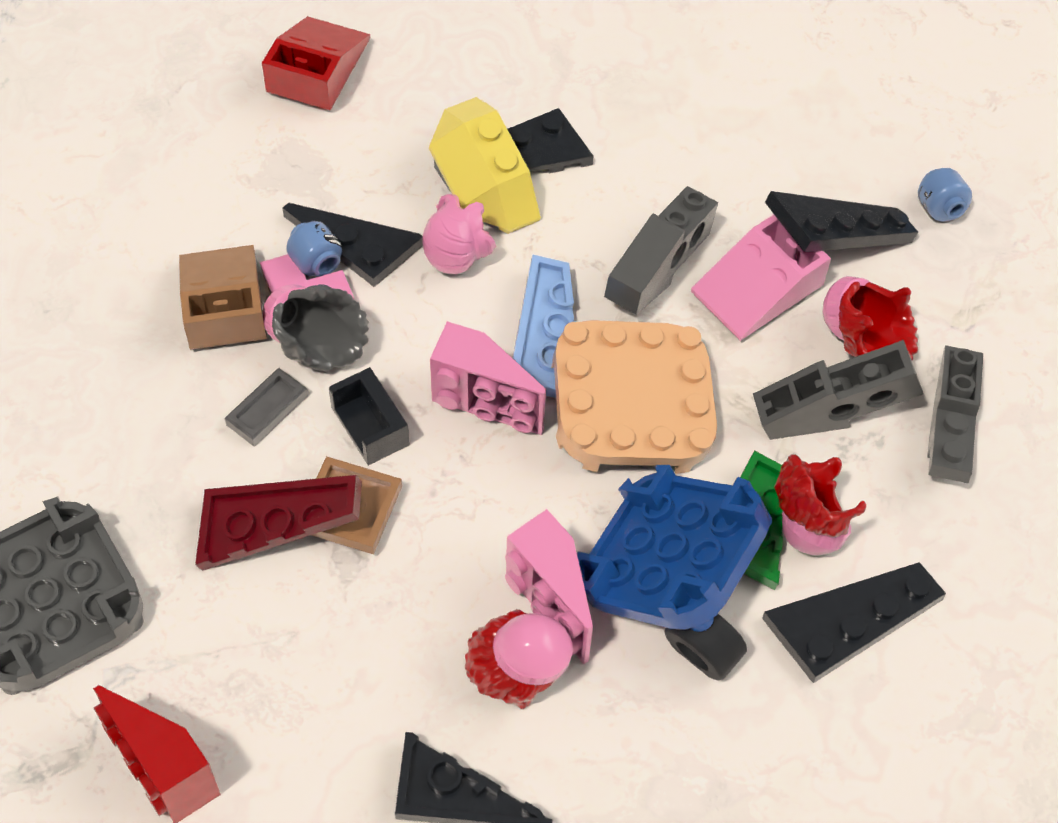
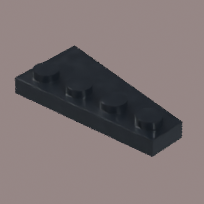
M559 108L507 129L530 173L547 169L549 173L564 171V166L578 163L580 167L593 165V154ZM434 160V168H435V170L437 171V173L439 174V176L441 177V179L443 180V182L445 183V185H446L447 188L449 189V187H448V185H447V183H446L444 177L442 176V174H441V172H440V170H439V168H438V166H437V164H436V162H435V160Z
M770 191L764 202L804 252L912 243L918 234L916 228L910 223L908 216L903 211L894 207Z
M918 562L764 611L762 619L812 683H815L941 602L946 592L924 566Z

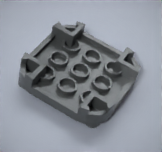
M59 497L44 500L42 502L45 510L0 531V688L8 695H16L48 683L120 645L143 625V602L135 579L131 576L109 537L98 513L89 503L82 505L78 502L60 501Z

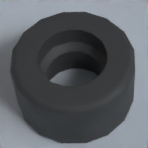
M719 614L714 617L712 625L701 632H695L691 628H665L664 630L667 640L680 655L706 676L717 681L724 679L747 652V645L742 636Z

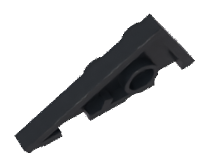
M290 202L282 207L283 216L295 226L311 221L325 224L341 244L342 253L340 261L373 287L378 285L423 247L422 235L419 233Z
M405 732L395 819L430 823H552V819L544 816L537 807L527 801L525 803L520 802L502 791L500 785L472 768L462 767L454 757L445 752L443 754L437 752L419 741V736L416 734Z

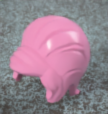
M446 194L440 197L439 203L436 206L437 212L430 217L423 232L424 254L430 264L438 271L456 275L467 271L475 260L490 255L496 248L493 237L489 235V232L483 230L482 214L484 206L482 203L475 202L462 209L459 198L456 195Z

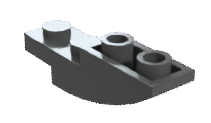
M947 345L944 347L928 443L927 458H930L928 475L969 483L973 470L975 425L980 407L984 353Z

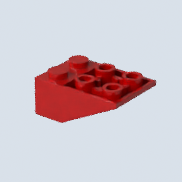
M309 16L305 17L275 39L262 61L266 92L331 110L369 42L370 34Z
M100 685L93 688L100 702L93 709L102 722V727L113 745L118 747L124 757V762L136 781L139 780L158 816L167 812L173 823H178L221 795L208 761L186 728Z

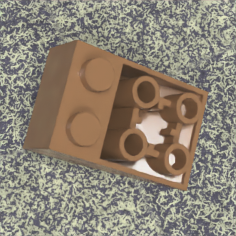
M254 245L179 255L182 317L190 350L267 339L262 315L263 308Z

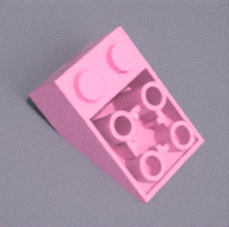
M773 214L753 227L691 288V292L741 341L823 286L831 258L824 251L804 252Z
M447 321L430 357L432 401L446 409H459L475 414V416L484 421L494 420L510 425L523 433L533 432L542 435L544 431L546 388L484 332Z
M546 509L507 536L505 579L517 595L523 593L529 600L533 613L549 616L558 621L567 630L572 640V656L575 654L585 664L589 661L593 624L574 539Z

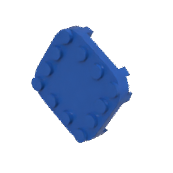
M656 465V473L644 476L633 484L627 478L618 489L624 501L589 554L577 552L586 597L592 607L602 612L670 629L691 628L695 632H701L712 625L714 617L729 600L766 537L768 528L772 523V518L761 497L748 480L737 477L733 485L677 476L670 465Z

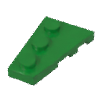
M754 450L740 478L750 481L752 487L766 506L772 518V523L744 574L775 590L779 585L780 577L778 567L783 546V511L779 507V499L774 486L782 465Z

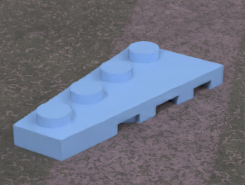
M533 254L530 261L512 358L546 388V396L556 398L554 368H551L553 354L557 341L564 331V327L570 322H576L574 321L572 308L574 299L570 266L567 262Z

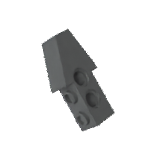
M686 186L659 215L652 213L609 274L604 297L635 315L638 314L671 285L673 275L677 269L710 235L719 202Z
M904 340L829 367H827L824 360L819 361L753 393L762 427L769 439L772 440L847 429L851 427L849 421L851 419L912 399L924 393Z

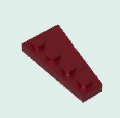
M357 475L205 489L195 565L204 571L359 520L362 481Z

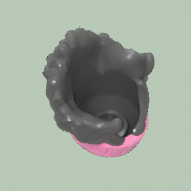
M296 284L285 285L276 289L264 304L262 315L267 333L281 344V349L286 357L300 362L303 366H309L314 370L329 372L333 368H342L353 364L355 360L362 357V347L369 342V338L365 335L369 330L367 326L369 321L366 319L367 314L365 311L360 310L359 302H356L352 295L348 294L345 290L334 289L324 284L309 287Z

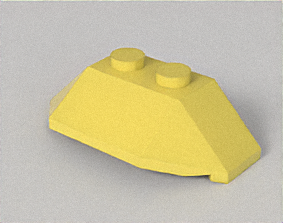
M478 97L444 109L430 142L429 151L451 193L459 198L460 207L465 209L469 204L475 202L482 203L484 206L483 222L499 227V230L507 234L540 221L541 217L530 171L498 111Z

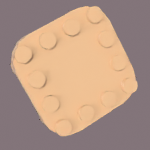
M600 320L570 322L564 327V331L557 341L551 368H554L558 419L556 439L559 449L564 447L571 457L583 463L582 469L596 472L600 464L674 466L675 474L690 472L694 465L704 460L716 439L717 420L709 356L705 344L701 341V334L696 328L669 323Z

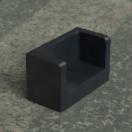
M371 367L329 387L331 408L368 466L410 445L408 424Z

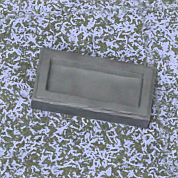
M278 368L224 418L226 426L255 447L308 396V390L293 377Z

